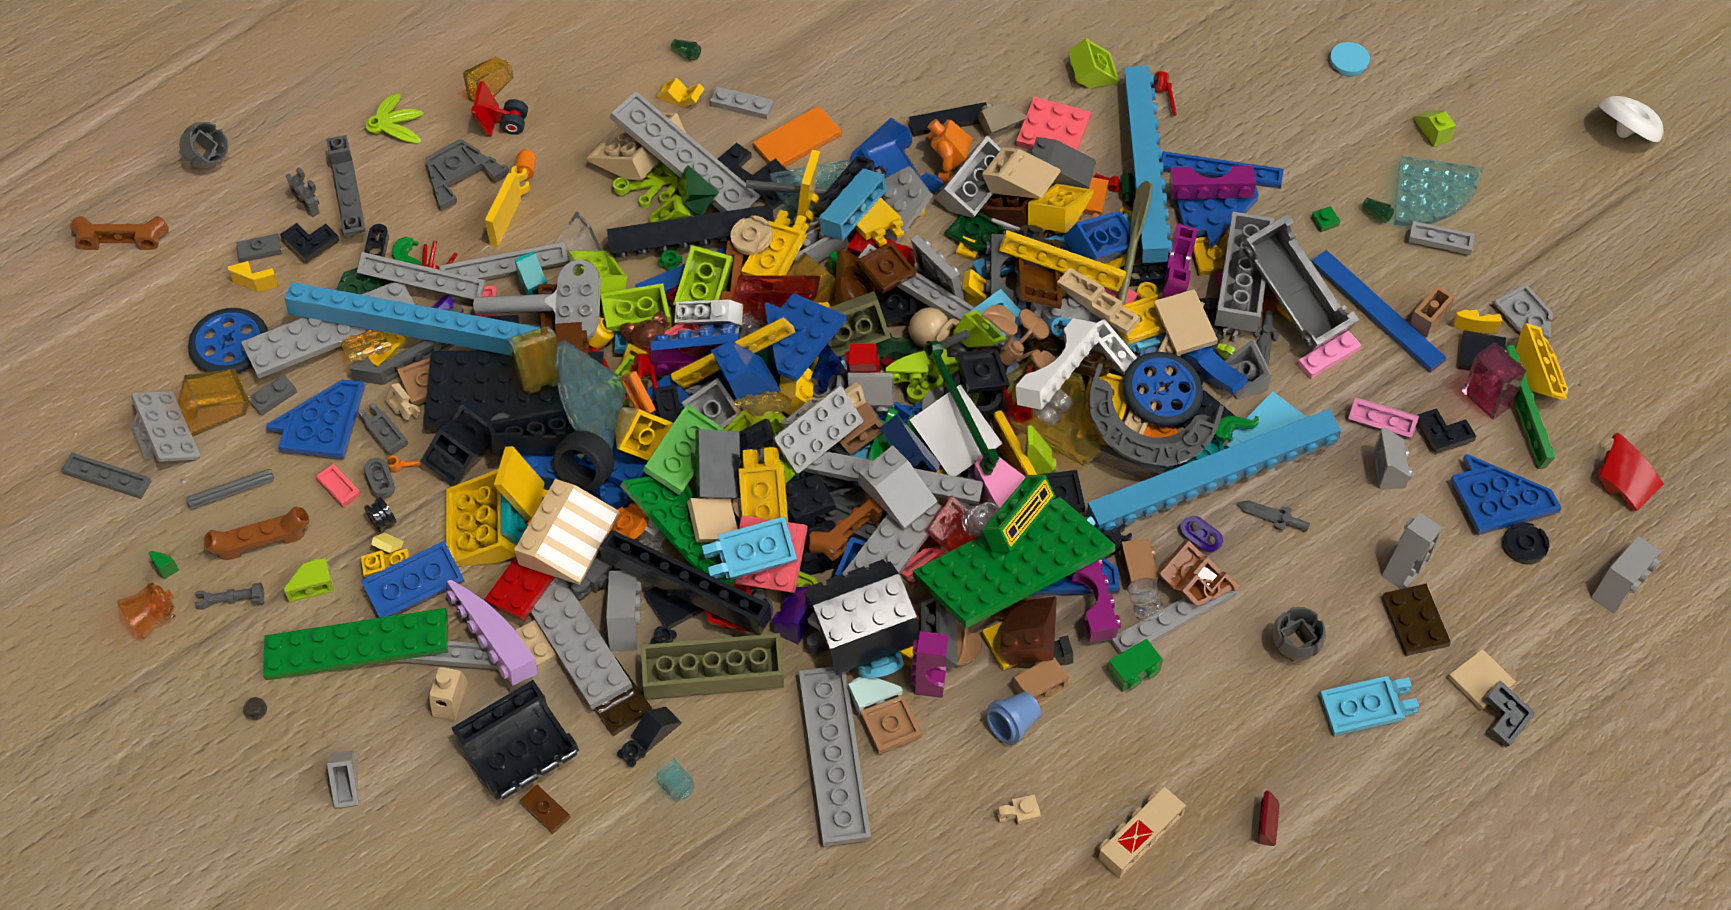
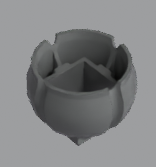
M210 122L194 123L187 127L181 135L179 153L187 162L190 161L193 167L199 169L213 168L221 163L228 152V140L223 130H217L215 124ZM194 140L206 149L203 156L194 150L192 145Z
M1293 607L1287 613L1284 611L1275 621L1272 630L1275 647L1280 648V653L1291 659L1292 662L1294 660L1303 661L1310 659L1311 656H1315L1323 648L1326 639L1323 620L1318 621V614L1305 607ZM1299 631L1307 643L1296 647L1288 636Z

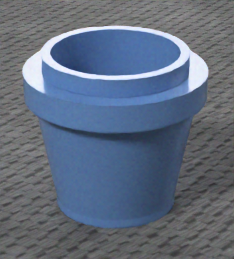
M1024 691L1004 700H995L987 707V722L990 729L998 739L1008 744H1016L1021 741L1027 730L1041 717V709L1038 702L1031 694Z

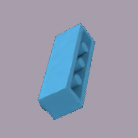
M863 168L826 211L820 215L819 223L822 234L844 240L886 192L884 174Z

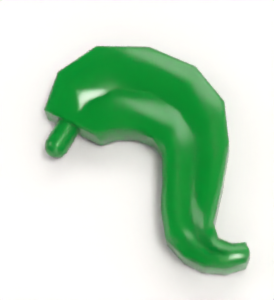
M411 237L398 239L392 250L394 260L421 265L419 260L408 255L413 245H418L419 242L413 241Z
M1238 416L1221 418L1214 436L1217 440L1223 442L1226 440L1233 441V438L1230 436L1234 428L1253 429L1259 424V417L1255 416L1252 420Z

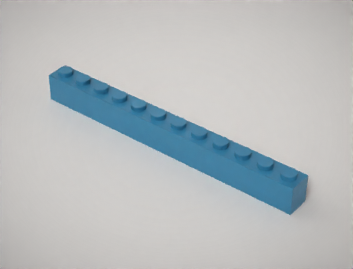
M1149 66L1125 67L1124 81L1135 191L1144 181H1148L1153 185L1146 219L1140 234L1143 263L1167 262L1168 253H1172V241L1167 239V237H1170V224H1166V221L1169 220L1168 208L1164 209V205H1167V195L1162 193V190H1165V178H1161L1163 162H1159V159H1162L1161 147H1157V144H1160V132H1156V129H1158V117H1154V115H1157L1156 102H1152V100H1155V88H1151L1154 85L1153 74H1149Z
M291 282L284 298L290 315L533 360L537 359L542 345L540 327Z
M1327 409L1088 502L1087 513L1096 522L1094 527L1101 533L1108 529L1113 531L1119 525L1132 524L1140 517H1150L1156 514L1158 510L1173 508L1184 500L1191 501L1199 494L1214 492L1222 485H1232L1238 479L1245 476L1247 478L1252 477L1263 469H1273L1278 463L1284 461L1291 462L1304 453L1311 454L1319 447L1325 445L1332 446L1339 440L1342 430L1331 410Z

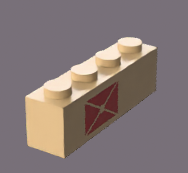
M1166 787L1162 788L1159 792L1154 791L1147 799L1148 803L1143 808L1139 806L1131 815L1132 819L1127 824L1123 822L1116 829V835L1111 840L1107 838L1100 845L1098 860L1119 879L1184 815L1186 805Z

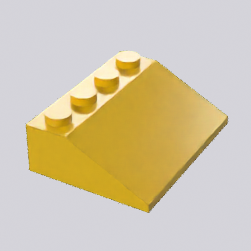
M498 469L446 489V545L458 567L500 563L516 557L514 551L516 545L501 534V493L494 486Z

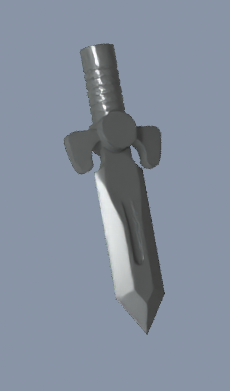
M1272 310L1265 311L1263 327H1258L1257 332H1254L1256 337L1259 336V333H1262V336L1259 337L1258 348L1267 366L1269 365L1272 345L1270 334L1273 335V340H1277L1279 336V331L1272 329L1274 315Z
M1250 500L1238 502V505L1244 512L1276 522L1274 526L1281 531L1285 529V526L1289 525L1305 531L1309 529L1310 523L1292 517L1290 514L1292 509L1289 507H1281V512H1284L1282 514L1279 510Z

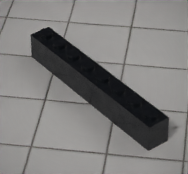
M770 204L607 229L610 254L616 255V258L628 257V253L636 252V255L649 254V250L657 249V252H664L672 246L684 249L689 248L692 243H698V246L709 245L712 240H719V243H724L731 240V230L740 219L759 216L767 221L775 222L773 207Z
M611 530L600 545L602 561L759 636L771 620V607L769 603L615 530Z

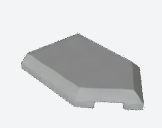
M1527 284L1493 301L1496 308L1519 333H1521L1523 325L1528 323L1541 327L1544 332L1543 336L1548 339L1550 338L1553 312Z

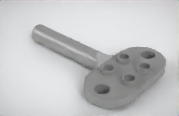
M571 261L560 271L557 289L553 294L475 297L473 302L474 311L476 314L554 311L555 324L582 322V328L587 330L589 340L596 333L599 324L600 273L588 261ZM583 266L585 269L583 274L576 276L575 270Z

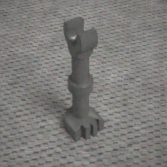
M261 582L252 584L250 589L236 591L228 589L227 592L215 594L207 593L203 590L195 592L198 599L204 598L201 602H195V606L200 610L206 609L209 605L216 602L228 601L232 603L236 602L237 599L251 598L253 604L256 605L264 604V588Z

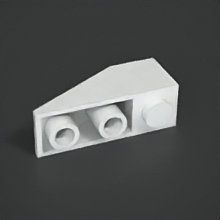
M732 300L676 302L675 323L722 326L724 323H735V325H742L743 304Z

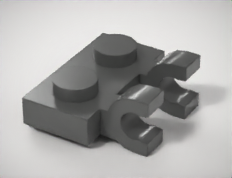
M299 167L296 169L297 174L295 176H291L288 173L286 178L291 193L314 217L320 213L318 209L319 200L314 194L316 186L311 180L307 181L308 187L303 182L305 174Z

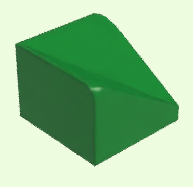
M156 551L149 552L148 555L162 578L166 579L179 571L175 561L168 554Z

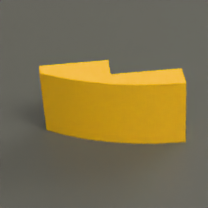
M1462 310L1456 312L1452 325L1454 328L1463 331L1490 334L1498 333L1503 320L1500 314L1479 316L1478 310Z
M407 548L388 554L381 550L361 556L363 576L367 578L409 558L410 552Z

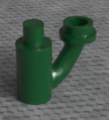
M1123 173L1120 176L1121 198L1125 200V205L1129 206L1133 204V199L1136 196L1134 175L1132 173Z

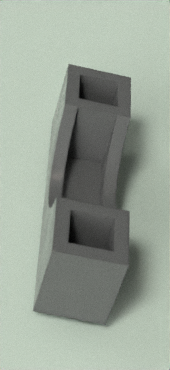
M991 234L990 242H986V254H990V261H986V273H989V280H986V292H989L990 297L1001 289L1017 306L1016 291L1009 289L1000 277V272L1005 267L1015 263L1016 256L999 251L1004 234Z

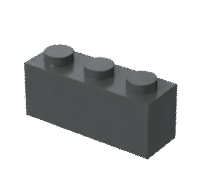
M934 597L921 602V631L947 634L946 670L958 666L956 618Z

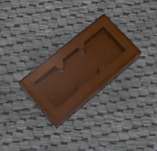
M538 784L520 799V804L552 834L571 818L570 814Z

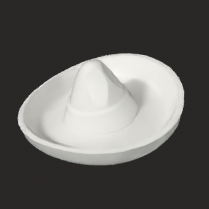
M1611 96L1599 103V107L1617 120L1616 132L1619 137L1626 138L1633 133H1637L1650 141H1661L1664 133L1662 121L1647 105L1622 96Z

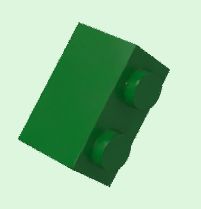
M1145 639L1110 659L1107 671L1120 689L1125 691L1129 688H1136L1147 677L1153 678L1161 671L1163 659L1149 640Z

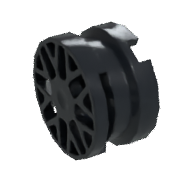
M381 497L375 499L371 507L369 505L364 506L367 516L379 532H383L384 527L396 524L397 521L391 509Z

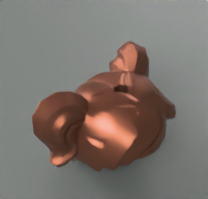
M659 311L654 314L652 320L641 321L635 326L630 322L622 324L620 332L627 339V344L633 343L634 346L643 348L650 345V341L655 339V335L665 334V328L670 326V322H667L666 314Z

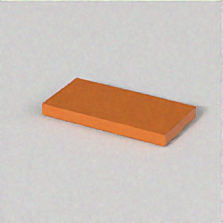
M817 106L753 142V147L767 163L776 158L786 167L810 154L812 149L817 150L842 136V130L820 106Z

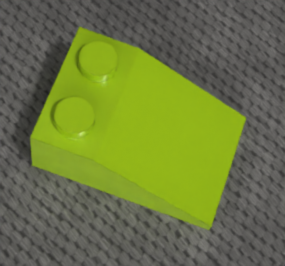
M691 245L673 305L676 306V302L721 300L722 291H725L734 261L732 256Z
M568 250L570 262L585 260L596 267L601 279L600 294L626 289L627 275L609 251ZM578 267L575 270V275H582L585 270L584 267Z
M663 283L600 294L607 330L620 331V327L624 323L630 322L635 326L641 321L652 320L654 314L659 311L666 314L667 322H670V326L666 327L665 331L671 328L670 313Z

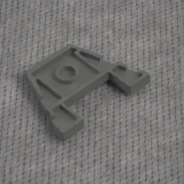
M462 139L426 157L441 211L457 203L456 196L449 189L451 185L481 169H484L494 182L510 173L506 165H500L491 156L483 155L479 149Z

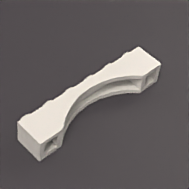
M1075 318L1069 322L1064 328L1065 349L1062 354L1046 367L1026 374L1016 385L1017 405L1042 410L1046 403L1050 402L1056 391L1061 388V385L1070 377L1074 369L1080 365V362L1089 354L1092 347L1098 343L1099 332H1097V323Z

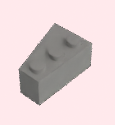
M819 221L809 223L810 226L806 231L807 237L790 268L796 274L801 273L827 258L831 252H837L839 249L848 246L847 236L844 240L824 235L821 232Z
M1419 513L1415 519L1411 517L1403 528L1405 531L1400 536V542L1382 577L1400 589L1408 588L1429 562L1443 529L1442 526L1422 513Z
M1638 536L1610 567L1591 598L1615 614L1631 593L1634 594L1640 587L1641 582L1644 583L1650 573L1656 569L1660 563L1657 558L1662 551Z
M623 570L609 571L606 619L610 651L638 650V624H641L640 610H638V608H641V595H638V593H642V579H637L636 576Z

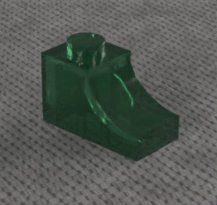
M889 333L890 339L876 343L877 360L879 362L884 357H888L891 360H899L918 352L910 335L896 338Z

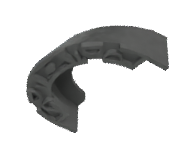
M1098 364L1090 384V412L1099 434L1116 452L1140 464L1172 466L1194 458L1211 442L1218 428L1224 406H1219L1213 418L1202 414L1197 415L1184 430L1168 437L1145 436L1132 430L1118 416L1112 401L1113 389L1107 381L1099 378L1103 364Z

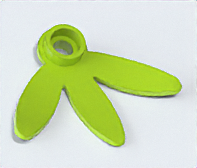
M395 93L387 97L380 104L376 116L370 117L365 123L366 129L374 135L381 134L384 131L402 141L418 144L421 142V139L414 132L394 123L419 118L424 112L417 109H402L391 112L401 99V94Z

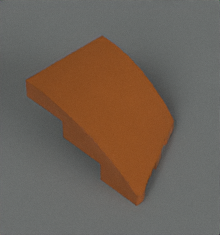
M1184 540L1156 572L1171 588L1195 606L1202 605L1208 600L1221 597L1222 594L1240 588L1226 572H1222L1208 556H1204L1189 540Z

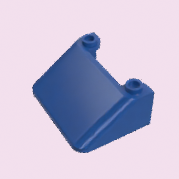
M893 118L888 119L857 147L850 157V162L856 156L873 160L875 163L874 168L882 165L884 169H888L885 175L886 178L910 166L932 194L945 185L940 177L931 175L928 172L920 176L904 151L905 148L910 147L912 144V133L908 127Z

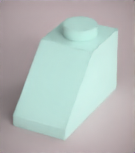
M858 677L848 684L849 696L859 717H861L862 710L901 696L903 691L901 686L878 678Z

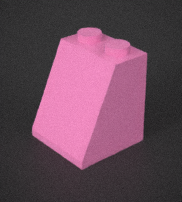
M980 455L974 463L973 477L976 481L983 482L980 501L991 519L1025 479V476L1000 457L992 474L986 475L980 466L983 458Z

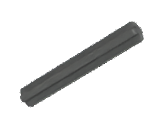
M267 469L188 496L186 500L190 509L272 482L274 481V475L271 469Z

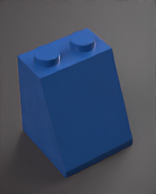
M731 340L711 350L722 376L741 410L781 391L762 357Z

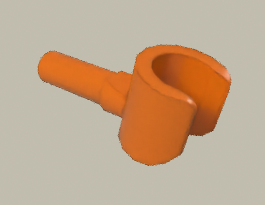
M396 456L387 458L388 462L393 464L388 465V468L393 473L399 472L402 467L420 466L419 460L399 461Z

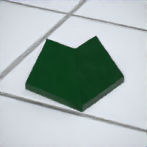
M689 165L685 167L677 183L679 192L685 205L697 215H703L711 209L719 191Z

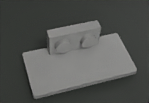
M837 386L823 398H811L780 423L783 430L777 433L773 440L793 471L800 473L859 426L863 419L843 387Z
M173 392L132 393L131 399L137 414L131 428L144 459H153L155 455L159 462L197 460L200 458L198 448Z

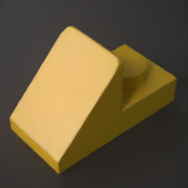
M972 269L965 271L962 289L966 291L964 301L971 306H978L989 298V292H986V280Z

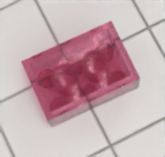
M1494 342L1476 355L1462 392L1493 420L1512 406L1526 370L1504 348Z

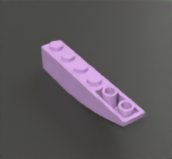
M453 580L447 581L448 591L446 596L448 601L456 605L460 618L466 619L470 632L472 634L475 633L480 646L488 650L489 658L493 664L497 663L501 676L504 679L507 678L513 686L537 675L535 657L512 626L494 608L473 592Z

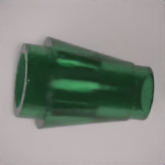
M674 39L671 43V49L689 61L697 60L700 56L701 47L697 42Z
M1369 197L1362 204V208L1380 223L1389 222L1394 214V209L1391 208L1390 204Z

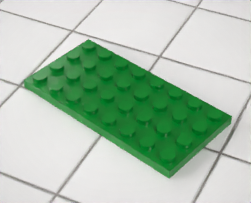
M1058 497L1051 501L1048 508L1042 512L1038 520L1033 523L1026 535L1020 539L1011 552H993L985 535H982L914 569L913 578L965 628H968L1115 552V544L1061 497Z

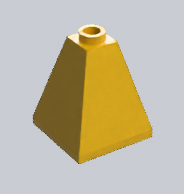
M621 407L614 421L617 448L649 461L674 423L638 408Z

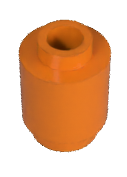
M522 149L516 155L514 166H517L518 174L522 173L524 168L527 169L528 176L526 179L532 178L536 165L535 153L529 149Z

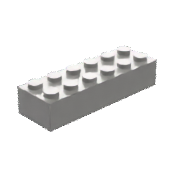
M1239 212L1232 213L1214 325L1257 332L1266 281L1251 258H1247L1244 254L1242 244L1248 237L1272 224L1274 218Z

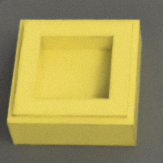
M382 533L373 537L372 545L392 553L401 549L404 541L387 533Z

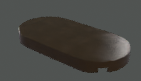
M1037 337L1029 341L1027 351L1031 352L1038 349L1042 352L1045 350L1057 359L1065 349V341L1053 337L1037 340ZM1091 349L1089 354L1083 358L1080 365L1073 372L1093 377L1100 363L1103 366L1099 377L1106 376L1111 371L1112 361L1107 360L1105 354Z

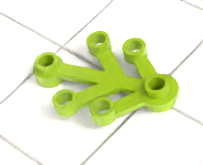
M659 161L653 167V171L650 170L647 173V180L629 182L628 179L619 177L614 180L613 188L614 192L620 196L626 195L631 190L650 188L644 195L639 197L640 207L646 209L651 206L652 198L664 185L671 184L666 191L659 194L660 203L663 205L678 190L677 183L680 177L663 162ZM664 172L665 174H667V175H669V176L662 177V176H660V175H658V174H661V173Z

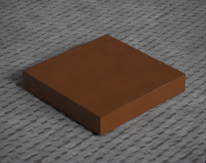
M892 242L870 252L857 261L859 267L882 294L915 277L917 273Z

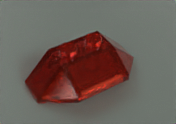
M738 275L735 295L755 319H767L766 302L781 308L793 293L813 301L817 297L820 276Z

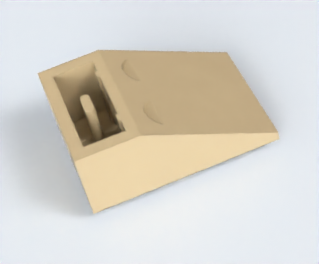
M1003 147L982 175L990 193L1041 199L1061 170L1021 149Z

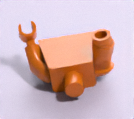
M934 119L928 125V129L931 131L928 133V138L933 149L943 159L942 169L944 172H939L938 177L946 183L953 175L951 170L966 160L973 138L952 120H946L944 124H941L937 119Z

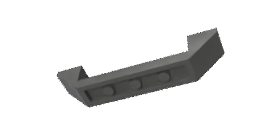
M347 135L328 138L326 140L333 166L344 236L365 232L364 216Z
M461 305L448 310L464 313ZM422 340L414 347L402 351L399 355L382 362L377 367L373 365L368 356L356 360L348 367L354 381L385 385L399 377L397 369L430 358L431 351H446L455 345Z

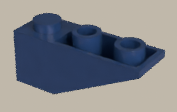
M898 414L880 427L890 444L910 462L914 469L935 473L938 471L940 462Z

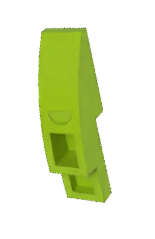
M943 349L941 357L952 376L958 370L955 357H947V350ZM925 351L905 356L887 366L883 372L892 373L894 383L910 382L912 384L924 382L927 375H941L934 360L928 358Z

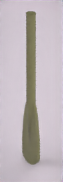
M1148 181L1142 182L1136 191L1131 220L1130 242L1124 266L1126 276L1118 295L1122 305L1126 303L1138 240L1146 219L1153 190L1152 183Z

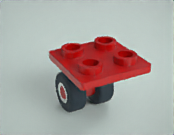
M480 81L475 92L476 97L471 111L473 117L480 124L481 129L490 137L493 134L495 123L500 122V127L504 132L512 135L522 133L525 126L524 119L528 113V106L521 100L510 99L505 102L504 109H500L499 104L485 82Z

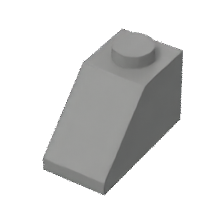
M354 750L331 753L327 767L334 808L359 805L358 771Z

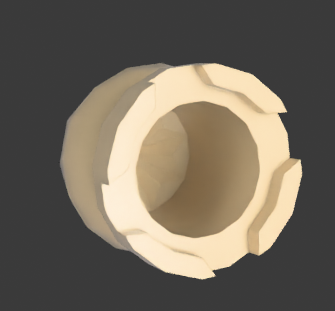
M932 307L923 308L910 319L908 330L913 342L920 348L925 349L927 341L937 340L940 342L955 335L953 332L960 321L955 318L948 320V317L939 309Z

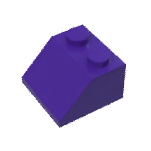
M808 586L796 587L795 593L787 594L783 602L784 607L781 612H776L772 620L774 634L780 633V637L799 645L810 626L808 618L814 612L813 610L810 611L805 599L806 587Z

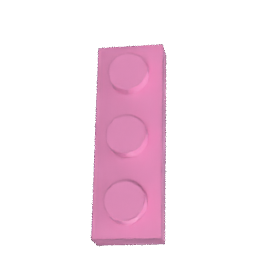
M1347 331L1299 359L1297 365L1312 379L1360 351L1362 345Z
M1355 397L1348 419L1380 429L1387 428L1391 432L1412 438L1419 416Z

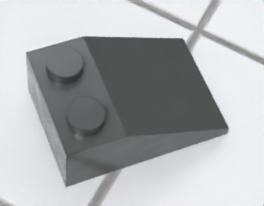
M1036 137L1031 155L1061 170L1051 185L1062 184L1089 189L1096 164L1095 159L1056 139Z

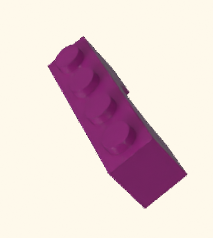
M1232 166L1228 174L1219 178L1201 176L1192 167H1171L1169 185L1171 199L1254 198L1256 180L1253 166Z
M1177 223L1171 238L1172 253H1168L1161 297L1166 298L1187 291L1191 274L1188 268L1196 241L1197 228Z
M716 344L715 348H717V347H719V346H721V345H723V344ZM678 348L652 350L651 364L655 366L656 374H672L711 354L712 351L702 356H690ZM721 371L710 375L723 377Z
M1102 558L1070 574L1073 583L1086 586L1091 590L1096 599V604L1086 612L1084 619L1090 643L1116 638L1118 629L1121 628L1120 618L1118 615H1115L1113 610L1115 608L1113 595H1109L1107 590L1109 588L1107 575L1102 573Z
M920 631L919 640H914L911 685L915 686V695L943 698L946 677L945 661L948 646L947 634Z

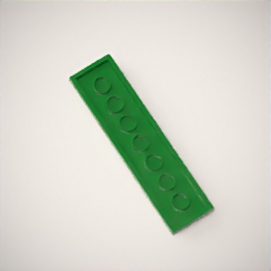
M446 608L264 635V677L266 680L449 653Z

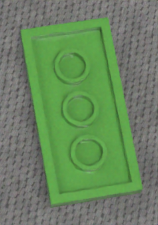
M687 404L642 471L681 495L696 472L695 430L723 431L724 428Z

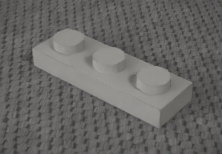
M718 86L710 101L712 107L768 119L774 105L773 99Z
M1413 221L1408 242L1471 255L1475 234Z

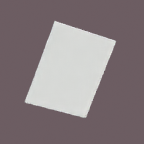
M958 385L957 388L988 449L997 448L1002 442L961 385ZM950 392L910 419L948 475L957 476L973 465L981 455Z

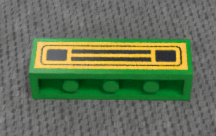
M1027 475L982 529L993 552H1011L1055 498L1046 475Z

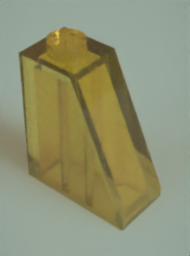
M497 56L463 72L467 96L472 102L475 101V92L480 81L485 82L495 97L514 78L512 65Z

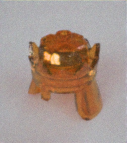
M153 582L148 583L138 594L117 600L118 606L128 622L144 640L159 623H163L176 616L175 614L171 615L175 609L171 601L174 598L171 591L167 590L165 592L161 586L155 585Z

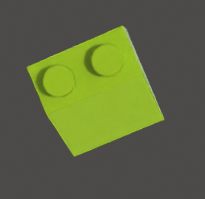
M1085 38L1068 51L1070 64L1075 73L1074 78L1079 84H1083L1088 88L1116 85L1120 82L1111 53Z

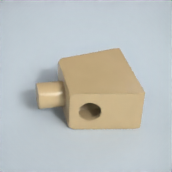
M444 667L438 668L429 694L433 717L456 721L468 685V680L461 671Z

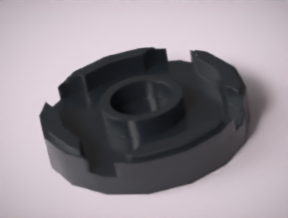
M1527 522L1512 525L1503 539V546L1507 555L1514 561L1526 565H1533L1542 561L1550 547L1549 538L1545 531Z

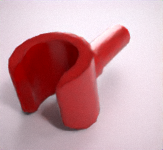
M1098 173L1094 175V178L1109 180L1108 189L1110 191H1119L1120 179L1118 176L1109 178Z

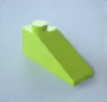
M1028 426L1025 453L1038 475L1056 471V458H1052V449L1033 426Z

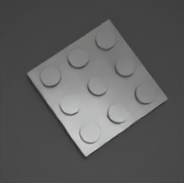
M916 234L910 240L918 270L928 280L964 301L963 296L965 294L961 288L962 282L959 279L960 273L953 265L949 266L946 263L945 257L940 252L936 253L927 239L924 238L922 240Z

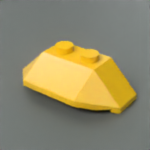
M1528 323L1524 324L1516 346V352L1520 356V363L1527 375L1530 390L1564 401L1567 398L1568 387L1551 345L1543 336L1544 332L1541 327Z

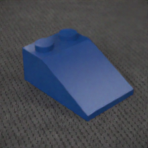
M1119 210L1077 222L1063 237L1073 253L1105 264L1128 252L1131 227Z

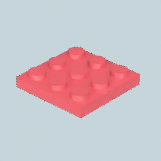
M1034 97L1026 115L1027 119L1024 120L1016 140V146L1033 150L1036 137L1056 139L1078 150L1091 118V112Z
M742 516L739 529L770 520ZM786 522L797 562L736 578L735 584L795 593L808 526Z

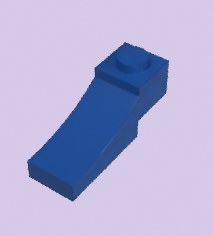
M1211 346L1183 354L1185 361L1195 370L1201 372V375H1205V381L1231 394H1235L1248 383L1247 376L1222 360L1213 351Z

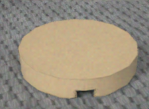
M750 216L751 218H743L733 226L731 241L737 251L742 254L752 255L764 251L769 246L773 232L768 221L763 217Z

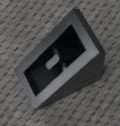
M666 706L648 710L631 734V738L641 748L645 749L647 753L680 726L682 722Z

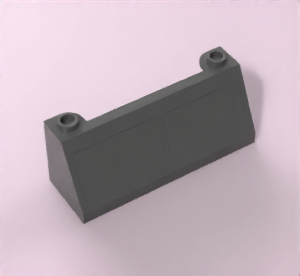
M1287 214L1248 237L1242 244L1243 252L1247 258H1251L1301 333L1303 343L1313 351L1349 331L1359 321V318L1354 311L1351 313L1345 312L1347 309L1345 305L1341 307L1295 237L1298 234L1296 231L1292 233L1290 228L1294 221Z

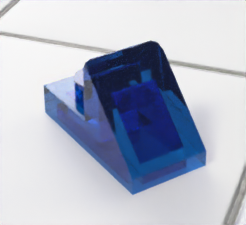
M828 344L821 351L811 377L818 392H827L833 375H848L842 362Z

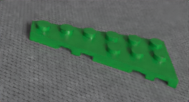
M651 476L624 480L622 482L621 488L695 569L710 575L708 567L722 563L720 554L705 559L702 546L710 543L696 542L687 503L694 496L688 484L681 495H679ZM726 575L722 578H718V580L725 582L731 586H733L736 582V579H727Z

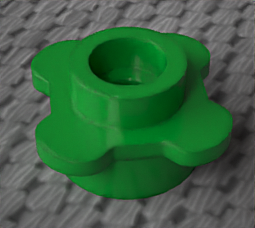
M674 250L663 252L661 258L658 259V265L666 267L668 271L676 268L678 264L683 262L682 256H678Z

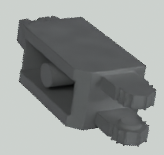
M599 550L581 584H571L573 594L577 600L581 601L591 591L597 593L609 583V571H620L621 569L602 561L601 551Z

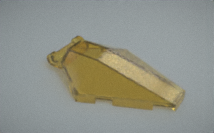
M1031 356L1027 362L1007 374L1010 384L1007 390L1013 405L1017 401V384L1013 385L1011 382L1026 373L1028 366H1032L1036 371L1040 370L1033 362ZM1071 373L1070 377L1065 380L1061 388L1056 391L1050 402H1047L1042 410L1033 408L1032 419L1020 422L1014 418V414H1010V426L1026 435L1028 426H1033L1051 449L1082 466L1101 454L1095 425L1080 374Z

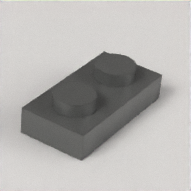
M283 374L248 397V400L255 410L263 416L298 392L296 387Z

